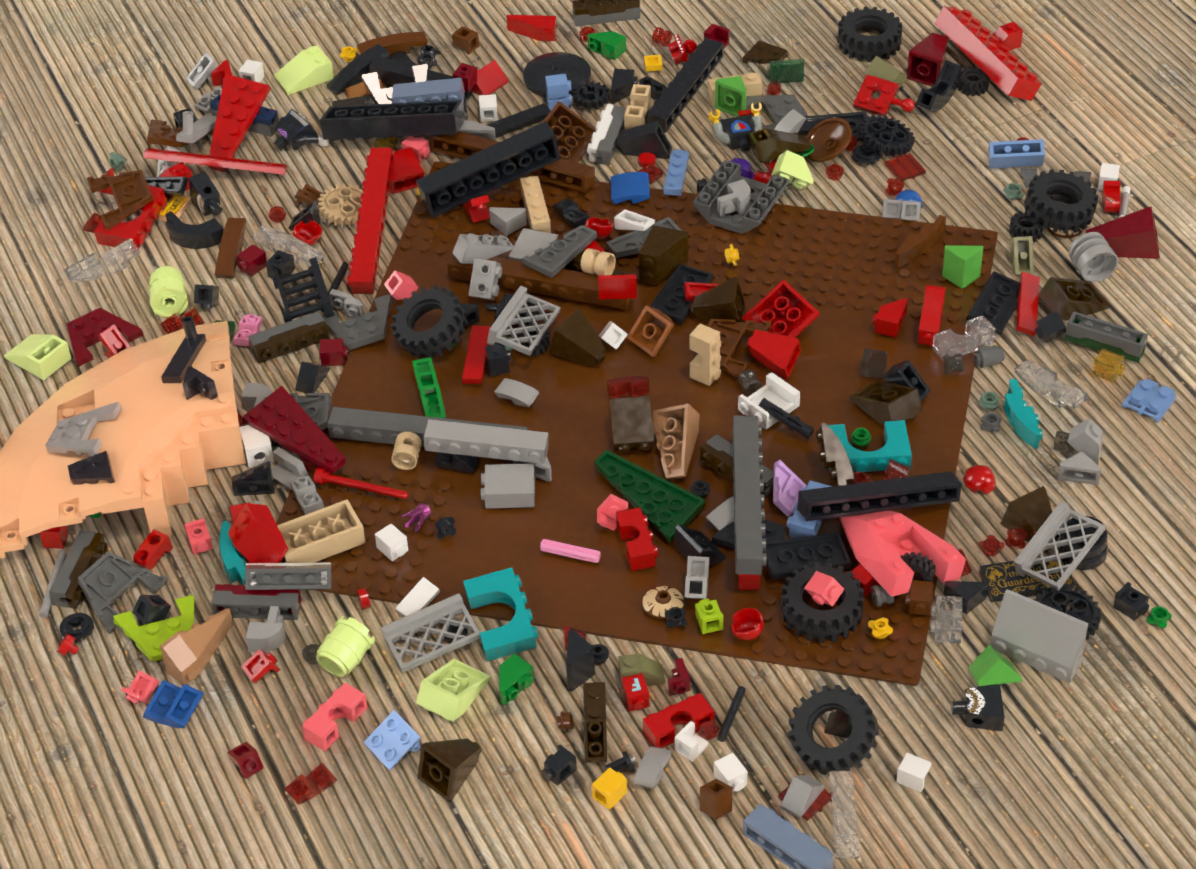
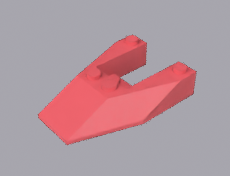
M889 510L839 517L855 558L891 597L908 593L910 590L914 571L900 558L901 555L904 556L907 552L909 555L911 552H915V555L921 553V557L925 555L929 557L928 561H933V565L936 566L935 575L942 583L961 578L966 558L954 546L903 514Z

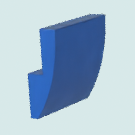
M628 172L611 176V200L614 205L629 199L635 204L650 198L648 173Z
M163 680L144 711L143 718L171 727L185 728L204 693L185 684L181 688Z

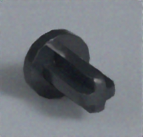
M624 751L622 752V758L605 765V771L610 767L616 772L621 773L629 769L632 773L635 771L632 763H636L634 755L629 757L628 753Z

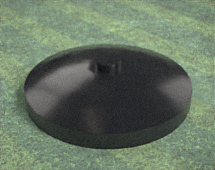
M566 52L546 53L532 59L526 65L523 72L524 83L532 93L547 98L545 76L566 74L567 81H571V91H569V94L573 96L575 87H579V84L584 85L585 82L590 83L591 68L587 61L578 55Z

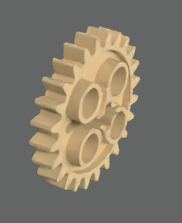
M345 183L342 187L336 185L335 189L329 187V191L324 190V194H320V198H318L319 215L323 216V220L328 219V223L334 222V226L341 224V227L347 224L349 228H351V224L356 226V221H359L358 208L362 206L360 204V195L364 193L363 190L359 189V185L353 187L350 184L349 187H346Z

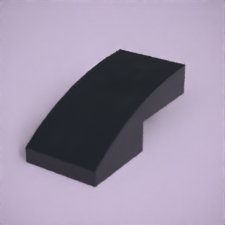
M569 198L553 205L554 210L573 228L584 225L587 219L590 218L588 214L579 210L578 203Z

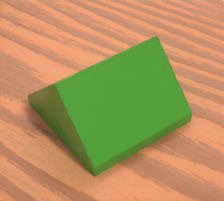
M741 76L721 78L715 81V109L738 117V111L746 110L747 90Z
M945 245L942 276L961 289L980 277L983 246Z
M990 644L969 666V672L978 686L1022 682V677L1014 665Z

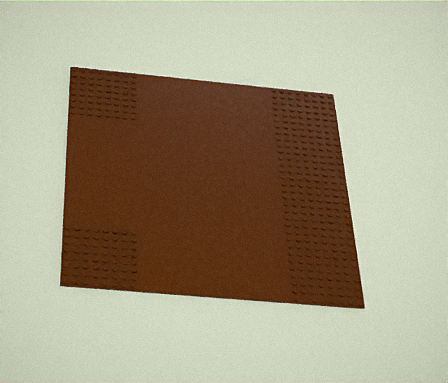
M436 161L433 163L429 174L453 163ZM520 178L482 195H488L490 202L486 206L489 216L490 207L525 208L521 195ZM539 180L550 219L551 233L557 234L558 240L563 239V235L575 229L564 221L553 208L554 204L566 198L578 203L579 210L588 214L590 218L596 217L602 220L608 218L610 224L614 222V217L623 210L652 218L655 222L670 217L682 231L688 232L689 260L685 266L712 273L713 280L711 284H722L733 277H738L746 303L745 314L783 279L820 312L821 315L795 337L799 338L801 352L788 381L784 380L800 391V406L790 412V414L794 417H800L801 421L815 430L812 436L807 439L795 430H789L788 426L780 421L768 429L762 427L761 437L758 438H762V451L759 450V452H763L762 464L774 472V463L781 460L806 485H808L809 481H814L832 487L835 486V480H831L829 468H824V462H820L819 450H822L821 443L817 442L816 432L820 429L821 423H826L827 425L845 424L848 442L860 451L871 452L884 447V424L876 421L851 401L849 396L877 380L887 382L883 377L893 365L909 360L931 390L921 401L922 411L915 414V417L905 420L912 453L911 469L853 473L854 481L852 484L950 471L956 476L975 367L974 354H976L982 328L966 320V317L991 276L998 236L996 231L946 225L945 232L926 252L897 269L895 268L896 252L910 232L918 234L926 222L774 204L759 226L741 234L709 224L693 205V201L698 194L682 192L681 196L664 195V190L650 188V198L633 204L632 200L629 199L614 205L611 200V183L595 181L586 192ZM419 195L375 298L390 294L384 284L394 270L413 279L419 287L416 293L421 292L422 287L430 290L432 285H436L439 290L443 286L447 291L451 290L460 303L475 304L479 307L480 321L464 328L466 333L459 336L461 340L459 344L455 342L451 351L448 349L444 350L443 355L440 357L438 354L433 355L432 363L437 382L439 383L446 419L527 427V430L548 432L549 447L547 458L551 465L552 480L548 482L535 477V507L486 508L485 500H481V488H485V485L481 484V473H485V465L514 464L512 460L479 457L474 473L436 467L434 461L438 452L425 451V448L421 447L416 467L410 470H402L394 466L391 460L395 444L330 438L328 428L322 430L323 433L345 456L346 463L331 475L408 492V498H396L330 482L323 485L314 483V474L316 469L320 467L304 458L303 464L309 477L315 484L316 492L322 499L324 508L348 499L363 525L366 542L314 562L331 563V589L310 590L357 597L356 590L365 588L369 599L399 604L424 577L440 590L427 607L459 593L470 615L511 621L515 615V610L504 603H492L470 609L463 581L512 567L514 574H519L521 580L520 592L524 591L527 604H524L525 608H530L533 621H530L531 625L566 631L574 630L578 633L909 686L919 685L931 614H909V605H905L906 593L894 596V603H882L878 607L874 605L870 593L864 598L862 621L860 624L857 623V629L854 632L848 630V637L843 638L839 635L835 642H832L831 638H825L824 643H819V638H813L812 641H808L807 635L797 636L796 629L790 630L787 627V621H783L781 601L782 587L785 585L786 578L771 580L767 567L762 566L760 589L739 590L738 574H735V549L715 544L726 558L709 568L707 599L717 601L719 609L723 614V630L702 634L695 615V604H698L702 599L685 598L688 560L677 550L675 539L669 543L648 522L647 529L651 530L653 534L652 544L656 545L658 549V557L655 558L656 566L631 571L626 557V542L633 540L621 541L617 528L613 531L601 526L597 522V508L610 494L627 501V510L634 509L632 504L594 467V461L605 450L667 480L661 463L660 450L657 448L655 434L654 448H650L647 451L631 449L629 452L622 453L613 449L609 416L610 399L650 396L652 422L654 410L688 403L700 414L699 432L686 477L667 481L691 492V485L696 481L702 480L710 485V492L704 498L706 506L686 527L702 531L712 541V536L719 530L707 520L706 516L723 502L734 496L733 483L700 461V446L716 434L732 444L733 415L747 416L738 410V396L743 394L745 397H749L766 385V376L768 374L774 373L751 356L748 339L753 335L745 334L732 359L748 364V370L742 381L737 380L721 369L720 377L714 380L710 386L690 378V363L698 355L697 352L690 350V334L699 324L707 326L709 323L696 319L695 314L690 313L682 325L674 323L673 328L655 357H652L627 339V336L617 349L612 347L599 337L607 324L611 321L629 335L646 305L650 306L671 277L670 275L658 285L640 282L639 253L615 258L616 269L622 271L623 275H636L637 298L631 299L627 310L527 292L529 295L561 307L559 314L548 329L550 332V346L555 329L578 309L582 310L605 347L604 354L606 357L601 364L596 363L594 366L553 356L549 354L550 346L548 350L545 349V353L540 352L538 356L536 353L533 356H526L524 353L512 349L510 351L512 361L509 362V373L490 376L486 363L482 384H463L462 376L472 326H492L496 312L486 311L487 302L498 304L501 302L504 293L515 294L517 290L499 287V293L497 297L495 296V301L469 296L470 281L453 279L448 276L447 263L453 254L452 252L460 234L469 233L475 235L487 234L490 236L503 235L514 246L523 228L530 229L527 219V225L506 236L490 223V218L472 222L463 204L431 218ZM613 225L612 232L607 238L595 239V241L605 252L610 253L606 248V242L635 230L615 229ZM730 244H733L734 249H738L739 260H736V266L733 263L728 264L726 261L725 249L730 248ZM945 245L983 246L980 277L963 289L942 276ZM512 250L495 257L509 259ZM926 285L946 287L943 318L937 347L917 344ZM391 296L392 304H390L391 311L390 315H388L386 338L352 349L331 396V412L333 407L425 416L412 361L419 360L417 355L414 357L410 356L403 349L394 336V330L391 327V323H395L392 316L398 313L396 307L404 304L402 299L397 300ZM907 298V314L897 338L874 333L873 316L875 313H878L880 307ZM374 300L369 309V312L377 311V307ZM434 309L425 313L416 321L413 330L419 332L431 329L442 318L443 310ZM544 320L536 321L539 322V325L541 323L545 324ZM511 325L513 329L519 327V325ZM504 378L533 387L539 391V395L529 407L515 405L511 399L498 398L494 391ZM855 429H867L871 435V442L866 446L853 444L851 435ZM293 490L289 492L276 522L277 525L306 515L301 509ZM772 491L764 497V507H761V509H765V520L784 525L785 538L792 539L789 537V528L786 527L789 516L784 514L773 503ZM951 502L891 510L903 514L939 538L945 539ZM420 503H424L429 506L431 515L424 520L419 530L415 533L419 520L406 528L405 524L411 517L402 518V516L414 510ZM442 517H453L455 520L454 527L457 530L456 533L445 536L442 539L438 538V530L435 527V523ZM839 517L824 519L817 535L839 532L852 562L851 569H844L843 571L848 573L856 568L860 562L855 558ZM389 524L395 526L407 537L408 551L394 561H391L377 549L375 534ZM543 539L600 551L601 558L598 563L541 551L540 545ZM934 574L933 581H932V582H933V589H932L931 613H932L933 601H934L935 590H936V584H937V578H938L935 574ZM657 586L676 588L684 597L683 610L686 612L685 620H687V625L685 627L669 628L666 626L667 619H656L649 616L642 607V598L645 593ZM807 592L803 596V601L813 609L831 610L842 603V598L839 596L833 607L825 603L820 605ZM745 608L757 609L761 612L764 622L763 632L756 639L750 641L736 638L731 629L733 614ZM882 617L887 618L889 626L893 628L892 634L884 639L873 637L871 628L868 627V622L871 620L876 621Z

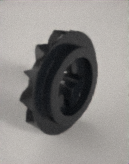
M860 145L854 148L852 158H854L855 162H860V165L867 164L868 166L870 163L875 164L876 161H879L881 154H879L878 150L872 151V147L867 148V145Z
M74 613L62 620L59 630L62 637H65L68 633L75 637V642H77L78 639L82 638L85 640L86 635L92 634L94 622L85 613ZM79 626H81V629H76V630L74 631V629H73L74 627H75V628H78Z

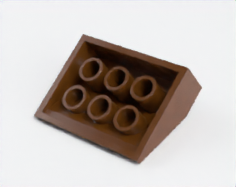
M558 101L543 122L546 121L555 134L560 158L578 163L587 151L588 144H592V134L596 132V128Z

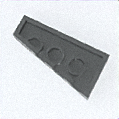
M670 217L653 224L682 231ZM653 225L645 231L635 230L606 242V248L610 253L614 254L615 258L637 254L640 252Z
M581 225L563 235V239L550 242V246L545 249L539 248L535 251L534 255L523 257L522 264L553 278L597 238V232Z

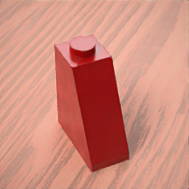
M412 148L394 151V164L390 183L391 194L418 188L416 180L424 177V171Z
M926 285L917 344L937 347L943 318L946 287Z
M755 329L753 336H750L748 339L751 356L782 379L788 381L801 352L799 338Z

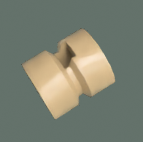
M588 248L582 255L581 269L585 273H596L599 276L612 275L616 259L612 253Z
M402 432L397 435L391 457L394 466L402 470H410L416 467L422 444L418 435L412 432Z

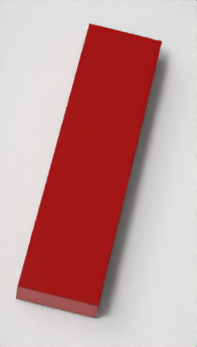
M1022 271L1019 280L1016 330L1034 336L1036 334L1035 329L1037 328L1040 277Z
M472 326L462 376L463 384H482L486 364L485 346H489L487 339L491 326Z

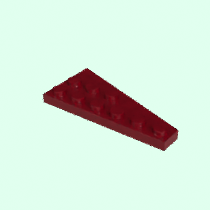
M280 386L242 417L243 424L264 433L271 440L331 474L335 473L346 463L345 456L283 386Z

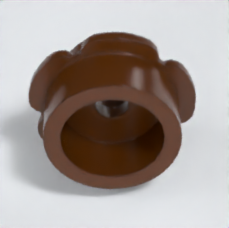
M561 711L560 716H557V725L559 729H564L565 733L568 730L574 729V720L571 712Z

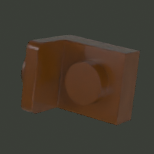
M305 184L302 190L298 189L294 197L297 199L294 205L298 207L300 202L307 205L313 201L318 202L320 194L324 193Z

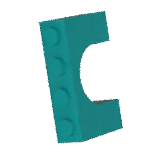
M905 420L885 421V446L871 452L860 451L850 445L847 439L845 424L828 425L842 443L848 455L853 473L911 469L912 453Z
M512 567L463 581L470 609L492 603H504L515 610L514 617L506 625L479 633L487 662L537 647L535 640L539 638L536 626H531L530 621H533L530 608H525L524 604H527L524 591L520 592L521 580L519 574H514Z

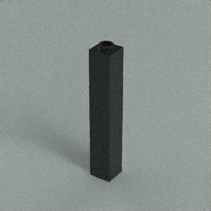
M376 56L369 65L370 73L377 72L378 79H381L383 83L393 85L415 82L412 72L413 65ZM427 69L426 81L453 79V76ZM472 88L469 92L464 93L466 100L471 97Z

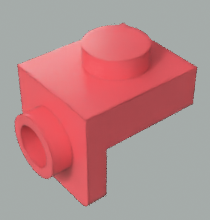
M139 670L129 689L123 687L121 691L127 694L126 699L136 704L139 701L147 704L159 680Z

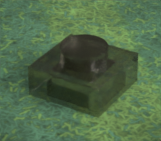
M1057 431L1053 450L1073 454L1075 448L1067 442L1070 433Z

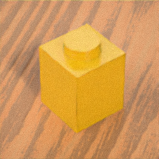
M610 767L592 784V798L609 810L627 794V779L622 773L616 772Z

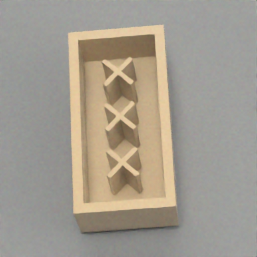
M348 499L277 525L288 547L286 554L282 558L283 563H314L366 543L363 525Z

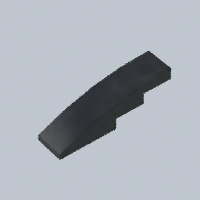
M380 44L368 49L344 67L326 85L327 89L335 95H339L346 91L345 88L363 82L361 76L370 73L369 65L376 56L387 58L389 57V51Z

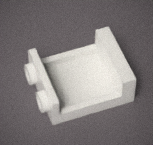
M772 372L766 376L765 386L749 397H745L743 394L738 396V410L747 416H758V425H762L765 429L771 427L778 420L758 406L764 397L788 413L800 406V391Z

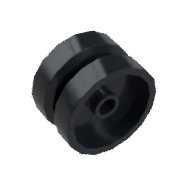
M1086 516L1094 521L1103 524L1100 520L1094 517ZM1075 518L1066 522L1067 527L1079 524V520ZM1093 527L1084 528L1085 535L1093 534L1097 530ZM1081 529L1069 532L1070 539L1083 536ZM1106 529L1076 569H1094L1106 560L1108 554V534ZM1066 533L1060 534V541L1068 539ZM1084 541L1072 544L1073 550L1083 549L1085 546ZM1069 545L1061 546V553L1071 551ZM1073 557L1064 558L1067 565L1073 562Z

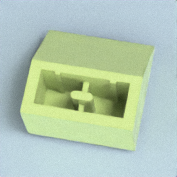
M788 150L779 155L772 176L776 175L789 179L792 187L799 190L813 184L814 180L804 157Z

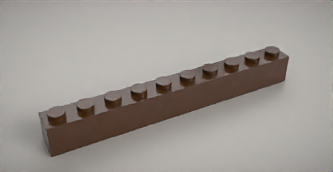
M458 131L453 136H447L446 134L430 136L431 151L461 159L499 143V141ZM560 158V160L525 176H538L541 181L586 192L595 183V167Z
M452 254L447 263L449 278L471 282L474 264L460 263ZM499 257L487 259L501 264L502 275L498 278L497 283L499 287L518 290L520 286H523L530 293L627 310L631 299L599 300V275L562 269L551 278L522 264V261Z

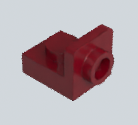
M683 658L675 659L674 669H671L673 678L668 679V692L670 696L691 691L690 676Z
M247 741L227 752L230 760L239 767L245 779L264 768L257 750Z

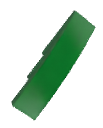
M431 357L413 360L412 365L425 416L446 419L439 383L437 382Z

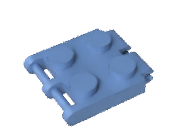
M1146 378L1144 381L1140 380L1124 400L1122 407H1128L1138 411L1140 415L1145 414L1155 419L1154 421L1159 423L1175 402L1176 395L1174 392L1176 390L1164 385L1159 388V383Z

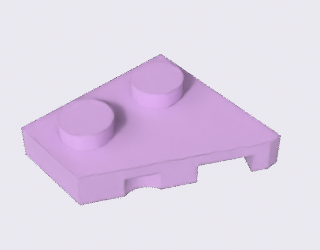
M778 460L774 463L773 503L784 514L789 516L793 514L794 506L798 502L799 491H802L807 485L781 460Z

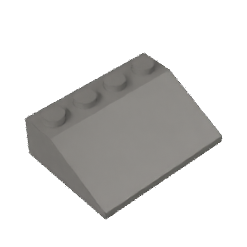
M1007 589L994 625L990 645L1000 654H1004L1018 662L1025 663L1039 671L1070 683L1081 666L1088 623Z

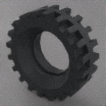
M864 7L863 10L855 8L853 13L848 11L846 16L843 15L838 23L839 50L842 49L844 55L849 54L851 59L856 57L857 61L860 62L864 59L871 63V60L876 56L886 60L890 59V55L895 56L896 51L900 50L902 22H900L899 17H894L893 12L886 13V9L877 10V7H873V9ZM874 30L882 34L867 36L858 33V31Z
M1050 169L1049 173L1042 171L1040 176L1035 175L1033 180L1030 181L1024 201V209L1029 211V218H1035L1034 223L1043 224L1042 228H1053V232L1063 230V233H1068L1069 230H1072L1075 233L1078 232L1079 227L1084 230L1087 224L1090 225L1098 204L1099 196L1096 195L1097 190L1096 188H1091L1092 183L1090 181H1083V176H1074V172L1068 174L1064 173V170L1061 169L1059 172H1055L1054 169ZM1047 194L1067 196L1076 203L1072 205L1057 203L1050 199Z
M432 285L430 290L422 287L419 293L411 292L412 297L409 299L405 297L403 299L404 304L396 307L398 313L392 316L395 323H391V327L394 330L393 334L410 356L414 357L417 355L419 359H423L424 355L433 359L434 354H438L440 357L443 355L444 350L448 349L451 351L453 349L451 345L455 342L459 344L461 341L459 336L466 333L463 326H468V321L466 320V317H468L456 295L451 290L447 291L443 286L438 290L436 285ZM434 309L443 310L442 318L434 327L426 331L417 332L413 330L414 324L422 315Z
M819 562L814 563V567L811 568L807 564L803 565L801 572L795 569L792 572V578L787 577L785 585L782 587L781 612L783 621H787V627L790 630L795 628L796 635L799 637L802 634L807 635L808 641H812L813 638H819V643H824L825 638H831V641L835 642L839 635L843 638L848 637V630L854 632L857 629V623L860 624L862 621L864 590L860 588L861 582L859 579L853 580L854 573L851 571L844 573V567L840 565L837 569L832 568V563L820 566ZM816 571L833 577L844 588L840 595L842 603L838 607L831 610H818L806 605L803 601V596L807 593L804 588Z
M825 685L822 686L823 691L818 693L813 689L810 691L812 696L808 699L802 697L800 699L802 703L800 708L794 707L792 710L795 717L794 719H789L788 723L792 727L791 731H788L789 737L793 742L791 745L811 769H817L823 775L831 772L833 776H839V771H845L846 774L852 773L850 768L855 765L858 768L862 767L861 761L865 757L870 759L872 756L869 752L872 747L876 748L878 744L875 741V736H879V730L876 727V723H878L877 718L859 693L856 694L849 687L844 690L840 685H835L834 689H830ZM827 711H843L850 716L853 726L848 739L841 745L832 748L822 747L816 743L813 737V727L817 719Z

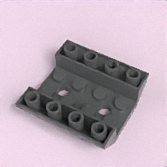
M724 160L695 198L693 205L709 224L743 234L760 225L789 185L790 180L773 175L767 184L741 176L740 164ZM744 179L751 190L750 208L742 215L735 211L720 216L717 212V198L727 195V184Z

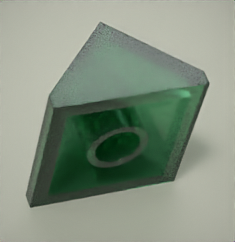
M804 59L770 61L767 65L770 84L804 82Z

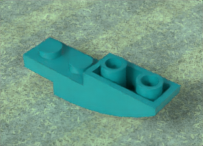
M1009 379L1008 394H1005L1003 407L1006 417L1016 433L1031 447L1038 449L1039 441L1043 439L1042 429L1038 428V414L1034 413L1033 406H1027L1026 401H1023V388L1019 387L1018 380Z
M226 520L222 523L219 537L224 569L230 583L239 580L241 585H245V557L234 547L228 534L231 526Z

